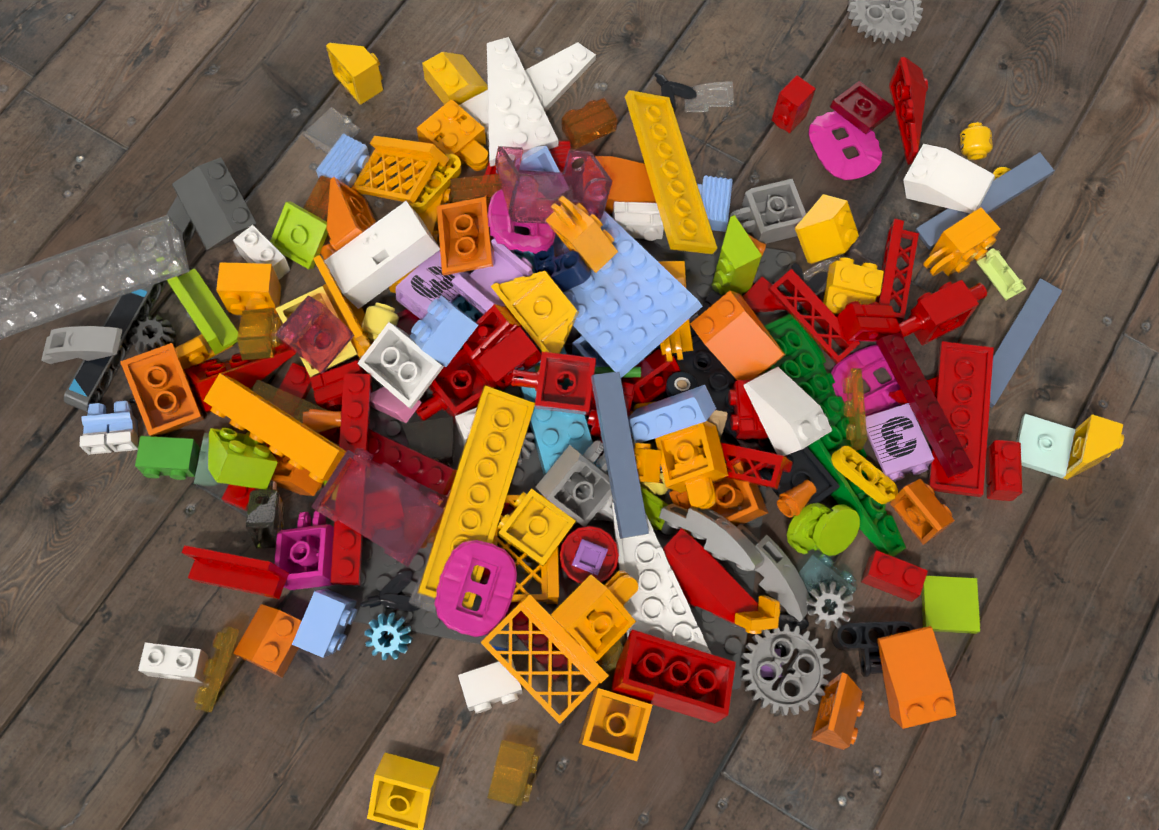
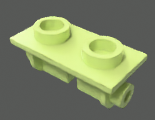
M992 248L986 253V257L977 261V264L1003 298L1008 300L1024 291L1026 287L1022 284L1023 280L1016 276L1002 258L1001 252Z

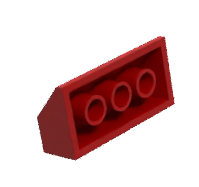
M632 629L616 664L611 692L715 724L729 714L736 662Z

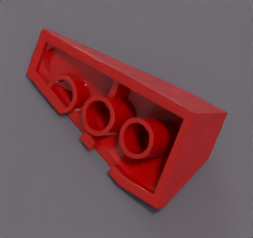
M900 57L889 83L893 106L895 107L907 165L913 163L919 150L928 81L924 78L920 67L908 58Z
M285 342L257 349L254 351V355L251 356L239 353L232 355V359L226 362L218 363L217 359H213L186 368L184 371L199 405L205 411H210L212 406L203 400L219 373L237 380L250 389L294 356L297 351L295 347Z
M682 528L663 548L665 557L689 605L700 607L735 624V613L758 611V603L702 545Z

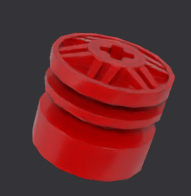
M591 526L578 528L569 534L561 545L559 555L561 567L566 575L580 584L590 575L602 583L616 569L619 557L617 545L611 535L601 528ZM582 539L608 549L598 576L572 566Z

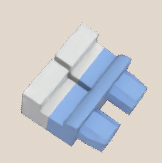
M128 401L115 402L114 413L106 414V406L104 404H89L87 416H82L84 429L83 436H80L79 445L88 455L111 453L112 450L114 452L138 450V421L133 416L132 408Z

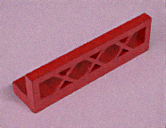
M894 219L888 230L881 271H884L880 295L876 297V302L880 305L889 306L890 301L894 299L900 307L899 313L894 312V319L903 322L919 233L903 230L904 221ZM901 238L910 239L911 246L903 250L900 246ZM900 257L907 264V267L901 271L896 267L897 259ZM896 278L903 284V289L895 292L892 288L893 281Z
M792 268L768 289L836 364L860 344L859 341H848L845 339L842 331L843 327L840 326L838 318ZM783 285L793 297L783 296L777 288ZM797 302L805 308L810 316L801 315L797 311ZM814 320L827 334H818L814 330ZM832 339L843 350L839 356L831 348Z
M721 443L723 456L727 462L726 468L727 470L730 468L732 471H727L728 476L726 478L778 489L782 471L789 473L791 471L793 462L783 455ZM743 461L748 463L751 469L743 474H738L734 465ZM764 467L774 469L771 481L762 479L758 471Z
M184 545L181 552L195 560L188 579L194 582L280 599L289 572L269 561Z

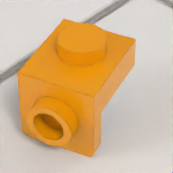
M766 595L759 596L758 611L735 613V624L745 628V632L751 634H761L762 630L777 629L780 616V602Z

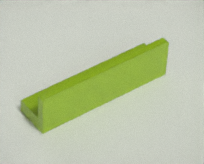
M171 267L162 271L167 282L215 355L242 339L196 269H192L180 277L176 276Z

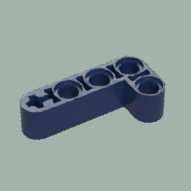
M556 233L554 243L548 251L542 250L536 254L533 253L536 273L546 271L562 292L584 283L591 275V269L578 252L569 251L564 253L562 241Z

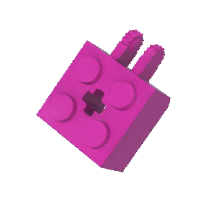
M316 510L314 512L312 526L311 515L308 512H301L298 517L297 528L280 530L277 534L275 565L289 572L284 585L289 590L332 586L331 567L334 527L326 524V514L323 510Z

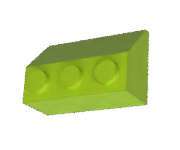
M735 215L730 217L712 282L713 290L723 296L729 291L739 293L740 295L748 292L752 287L762 257Z

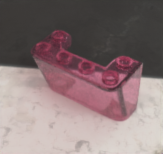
M498 146L495 165L507 211L512 221L548 224L545 220L554 212L550 206L553 203L560 206L561 203L558 199L561 196H564L575 205L580 203L589 212L588 216L594 214L599 220L602 218L612 179L592 152L569 150L563 173L519 170L523 148ZM508 154L515 155L514 161L511 160ZM583 158L584 163L580 168H572V163L575 159Z
M361 447L356 450L348 449L313 503L312 508L334 522L341 521L385 549L384 553L408 567L443 513L445 506L442 502L444 499L432 491L428 494L419 490L421 485L409 477H406L405 480L395 475L398 470L385 462L382 465L377 464L372 460L374 455Z

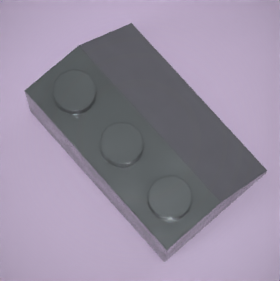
M221 157L197 166L172 183L178 198L207 251L233 241L251 225L255 227L257 224Z

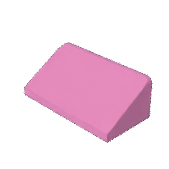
M385 387L372 392L370 405L374 409L404 423L408 422L422 403L418 400L414 407L410 409Z

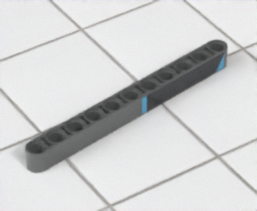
M178 196L102 326L122 329L120 338L122 343L117 351V355L90 361L83 360L65 392L64 402L66 404L88 412L89 404L101 402L121 366L120 361L125 359L132 346L130 338L134 335L131 332V328L139 327L137 320L146 321L147 315L150 314L167 283L162 271L169 267L174 271L196 232Z

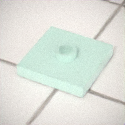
M1024 414L1016 441L1021 443L1022 466L1059 478L1065 477L1075 429Z

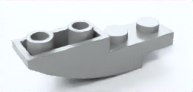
M99 326L53 329L50 336L46 339L41 361L53 364L75 358L90 361L117 355V351L122 343L120 339L122 329Z
M670 504L662 508L659 518L667 521V524L673 528H683L690 531L691 535L695 538L707 539L704 549L712 552L713 557L735 562L738 568L745 571H754L763 565V557L747 536L715 511L700 509L694 506L687 510L676 504Z
M742 524L738 525L737 528L747 536L764 559L763 565L755 569L764 577L759 585L769 596L778 600L786 611L800 622L813 606L807 604L810 596L798 571L785 553L768 535L760 541Z

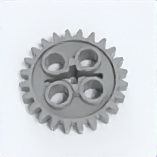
M849 0L847 11L850 12L848 19H853L852 26L859 25L857 32L865 31L864 38L872 35L873 42L881 38L883 44H885L886 39H890L894 43L896 37L903 41L905 36L910 37L912 31H916L922 18L923 8H920L921 0Z
M788 624L783 625L782 631L779 630V627L771 629L772 634L768 629L762 630L763 638L757 634L754 635L752 638L756 645L752 643L746 644L745 647L750 653H743L741 655L747 661V664L739 666V669L747 671V674L741 677V680L749 681L750 683L744 690H753L755 692L751 700L754 701L760 698L762 700L761 709L765 708L768 704L771 705V714L776 713L778 708H780L782 716L788 714L789 708L793 715L799 714V706L805 712L809 710L808 702L813 705L818 704L819 702L815 695H825L820 686L828 685L829 682L823 676L831 673L830 670L823 668V665L830 660L820 656L825 651V648L816 649L815 647L819 639L809 641L810 632L807 631L800 635L799 626L794 627L792 632H790ZM776 643H780L785 647V657H780L775 653L774 647ZM794 649H798V654L787 668V671L790 673L780 679L777 689L773 691L772 686L783 672L780 665L788 663ZM799 659H805L809 663L810 669L808 673H804L799 669ZM762 666H768L772 669L773 677L770 681H766L761 677L760 670ZM786 682L792 683L796 688L793 697L788 696L784 691Z

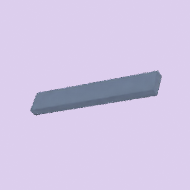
M1039 152L995 179L980 207L989 214L1048 178L1055 170ZM948 208L917 227L915 232L919 233L920 239L930 250L934 248L943 231L970 213Z
M1041 278L1036 283L993 355L990 394L991 408L998 401L1062 290Z
M620 372L592 375L591 381L619 537L622 539L649 534Z

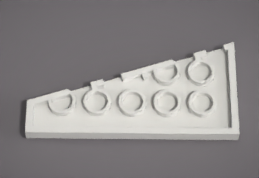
M509 37L487 43L490 167L514 160L537 146H547L548 149L558 147V138Z
M578 42L525 70L545 112L596 60V54ZM488 90L459 106L485 128V136L489 139Z
M612 502L615 540L619 554V570L628 573L638 583V591L623 605L636 621L626 632L627 638L633 629L711 654L647 515L646 520L649 534L620 539L614 503Z

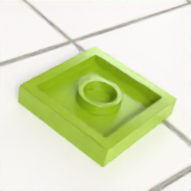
M291 201L285 202L270 243L284 256L307 269H314L316 263L313 258L320 254L328 235L327 222Z
M926 576L921 591L923 627L931 626L934 632L979 633L980 617L977 578Z

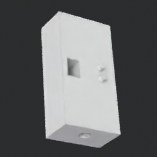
M405 201L324 261L342 294L359 309L438 252L440 248L421 217Z

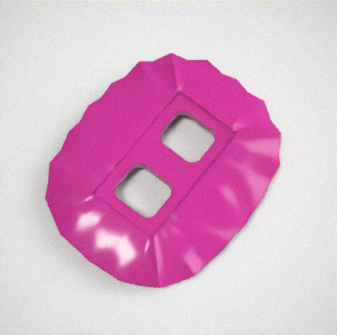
M836 111L817 116L814 122L810 124L809 138L813 149L825 169L834 177L843 180L858 179L874 172L880 165L882 151L879 148V141L875 138L873 131H870L868 134L863 133ZM844 128L849 137L836 140L832 131ZM852 146L855 147L859 156L847 159L842 150Z
M503 188L497 191L490 199L487 217L490 235L495 238L497 244H504L509 250L530 251L534 254L542 250L548 251L555 239V232L545 221L554 212L550 207V202L540 193L528 189ZM514 208L527 209L529 217L515 215ZM514 226L529 228L530 235L515 233Z
M878 345L859 350L833 367L831 374L835 381L832 385L837 397H842L845 404L844 411L851 413L855 418H864L900 405L888 396L889 392L901 388ZM884 368L890 375L891 381L880 384L873 372ZM859 379L865 380L870 391L864 395H859L852 385L853 382Z
M480 540L462 542L452 550L440 575L434 603L438 618L447 628L461 634L479 637L488 635L505 618L512 601L517 577L513 558L504 549ZM478 565L490 570L487 584L484 585L471 580L474 566ZM466 592L481 596L482 600L478 611H472L462 606Z

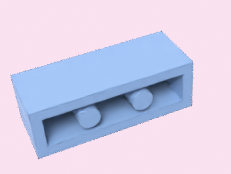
M702 385L637 408L628 417L630 432L636 443H643L705 422L716 410V407L706 386Z

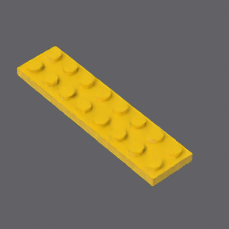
M629 90L625 95L626 103L670 249L713 254L717 250V245L670 98Z
M488 386L483 387L417 593L436 598V589L444 565L452 550L462 542L480 540L492 544L535 403ZM474 566L471 574L472 581L480 583L484 567ZM466 592L462 606L471 610L476 594Z

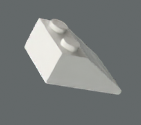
M923 144L904 178L906 198L971 214L979 209L995 175L946 148Z
M388 322L357 363L410 409L414 407L444 367L422 351L405 331Z
M779 367L743 385L778 455L785 456L799 451L832 431L821 406Z

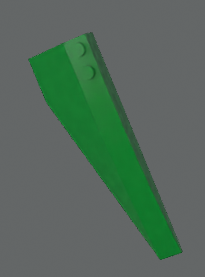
M791 314L765 325L764 327L785 353V356L761 375L779 367L821 406L832 431L807 447L840 486L831 496L839 505H847L858 513L860 517L859 529L880 552L893 557L906 549V546L893 516L888 515L886 512V504L878 503L833 466L831 456L843 446L853 448L864 458L867 455L851 418L846 417L844 414L845 404L842 397H837L832 386L835 381L832 374H827L823 365L826 363L822 351L814 339ZM861 470L863 477L868 480L865 471Z

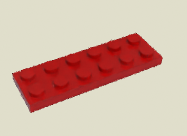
M944 341L940 344L936 399L973 468L948 478L931 447L934 460L930 464L928 485L931 486L933 491L974 497L983 496L994 347Z

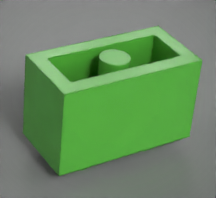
M140 436L135 467L147 478L156 479L160 475H164L176 480H185L186 477H195L200 447L194 439Z

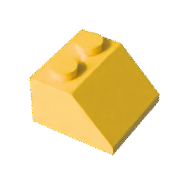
M336 43L326 45L333 74L360 105L383 91L381 82L383 77L378 67L380 62L374 53L370 54L364 46Z
M441 52L422 63L425 81L444 105L451 99L460 105L488 90V85L464 55Z
M824 194L795 227L807 262L811 264L845 253L859 237L848 201Z
M1091 415L1075 429L1067 472L1063 479L1068 480L1099 464L1115 450H1119L1124 441V435L1121 434L1123 424Z
M385 752L374 774L367 819L406 830H424L435 793L440 767Z

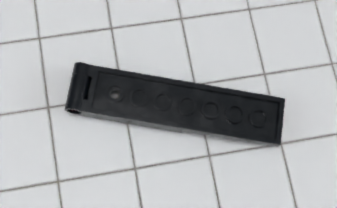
M697 313L689 318L690 323L699 317ZM690 325L693 351L683 352V360H678L677 353H672V356H674L681 372L691 374L696 379L698 387L706 386L716 410L728 413L723 430L724 436L728 441L732 439L737 446L777 454L769 437L762 439H737L736 430H731L730 423L731 415L734 414V405H729L728 400L729 390H732L737 380L708 349ZM658 345L655 349L661 350V346ZM698 364H704L706 367H701ZM808 447L785 455L787 459L793 462L790 473L782 471L778 489L772 488L779 497L780 494L801 484L805 480H809L816 487V493L812 495L805 505L806 507L809 504L821 503L836 492L840 486ZM764 467L758 472L763 479L771 481L774 469Z

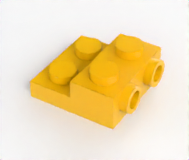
M839 258V261L829 265L823 303L834 315L838 316L850 302L859 301L860 304L875 302L876 297L881 292L884 271L877 270L876 264L863 263L862 266L854 264L853 259Z
M531 489L528 494L523 492L514 504L517 508L511 516L506 514L498 525V528L501 529L499 536L519 551L524 552L541 566H544L576 523V520Z

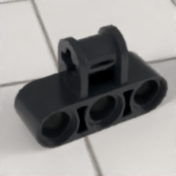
M905 621L848 623L840 628H836L832 633L831 639L833 645L839 650L859 651L861 674L863 677H868L870 674L883 673L878 642L873 643L869 639V630H875L879 638L896 634L897 628L907 632L915 630V627ZM843 630L851 634V644H846L842 641L841 633Z

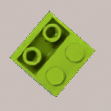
M211 428L209 431L208 470L218 483L267 490L278 461L265 443H259L249 437L251 432L246 434L236 433L229 428H222L221 430Z

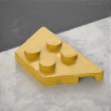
M546 271L534 273L529 277L522 276L514 278L513 281L491 285V288L542 352L561 353L579 311Z

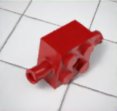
M960 280L954 284L952 282L944 284L933 294L931 292L925 293L918 298V303L911 309L909 318L899 323L900 330L898 333L901 332L903 338L914 333L923 346L963 326L979 305L977 301L986 298L987 290L985 286L978 283L968 289L963 280Z
M463 348L457 352L447 367H443L428 387L433 393V397L422 403L415 412L418 417H421L422 422H425L428 418L443 410L448 413L456 424L455 416L477 408L484 386L498 390V385L480 361L470 357Z
M542 352L540 370L529 372L513 369L512 375L515 378H512L511 385L535 388V391H537L536 409L590 415L591 400L594 398L591 376L595 375L596 358ZM565 378H569L570 383L573 384V386H568L567 390H563L562 385L559 384V382H564Z

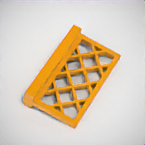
M374 136L370 144L375 150L351 189L361 194L401 202L407 201L414 204L436 166L445 167L449 158L431 143ZM380 157H382V161L377 164ZM395 161L397 162L396 164H394L393 166H391V167L389 168V165H390V164H392V163L395 162ZM411 163V166L404 170V167ZM425 166L424 170L419 173V169ZM381 170H383V172H382L381 174H379L378 176H376V174H377L378 172H380ZM398 172V175L390 179V176ZM413 174V177L405 182V179ZM384 181V184L377 188V185ZM399 183V187L395 188L394 190L391 189ZM413 187L409 195H407L406 191Z
M318 255L313 260L326 282L323 288L356 353L361 359L374 342L368 339V333L362 330L365 313L362 307L358 309L342 294L326 263Z
M507 495L505 503H509L516 510L517 507L514 504L520 495ZM497 526L492 544L496 546L499 544L515 560L516 567L520 564L529 573L520 584L516 581V588L514 589L511 602H520L529 594L523 586L533 577L541 584V594L530 595L537 602L558 604V547L544 566L539 565L532 570L523 562L528 555L524 553L518 557L509 548L511 546L510 543L505 545L497 537V532L501 530ZM540 570H541V578L537 575V573H538Z
M527 594L480 642L559 724L599 683L601 684L609 676L530 594ZM520 611L529 619L528 631H512V619ZM509 623V631H501ZM532 623H533L540 631H532ZM497 634H509L508 651H496L489 642ZM512 634H528V651H512ZM532 634H544L548 638V651H532ZM552 643L559 651H552ZM500 654H508V662ZM512 654H528V671H516L512 667ZM532 654H548V671H532ZM552 654H563L568 659L567 671H552ZM572 664H573L579 671H571ZM583 674L591 682L583 691H571V675ZM521 675H528V683ZM532 675H548V691H535L532 688ZM552 675H567V691H551ZM540 695H548L547 702ZM551 695H567V707L559 715L551 707ZM571 695H578V696L571 702Z

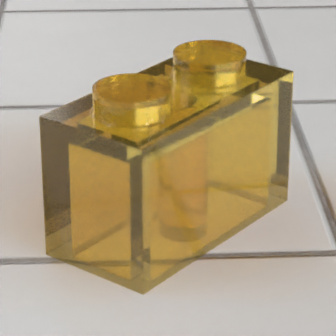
M274 308L242 311L237 336L242 360L274 357L275 347H279L278 333H281V321L279 317H275Z
M501 740L487 797L488 800L522 808L523 801L529 802L532 785L527 783L530 772L536 773L539 756L534 755L535 748Z

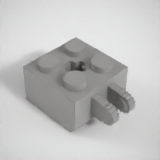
M793 179L751 188L745 192L742 203L743 208L732 212L730 217L735 215L738 221L748 219L747 222L741 223L746 233L752 232L755 239L767 244L797 236L795 227L806 215Z
M598 440L593 442L583 455L569 445L536 486L547 500L583 527L587 526L612 495L609 475L605 473L607 470L605 453L594 464L604 448L603 443Z

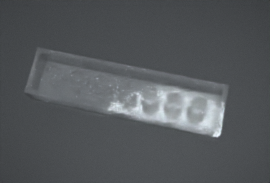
M169 215L1 274L0 339L190 272L182 231Z

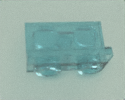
M815 552L799 572L810 594L813 588L821 592L820 583L822 582L826 584L828 590L832 581L836 582L835 590L837 591L842 586H845L847 589L843 596L852 595L858 585L854 583L856 578L844 569L840 572L833 566L835 562L823 553L818 555ZM827 599L825 606L830 607V610L834 611L837 605L836 601L831 603L832 599Z

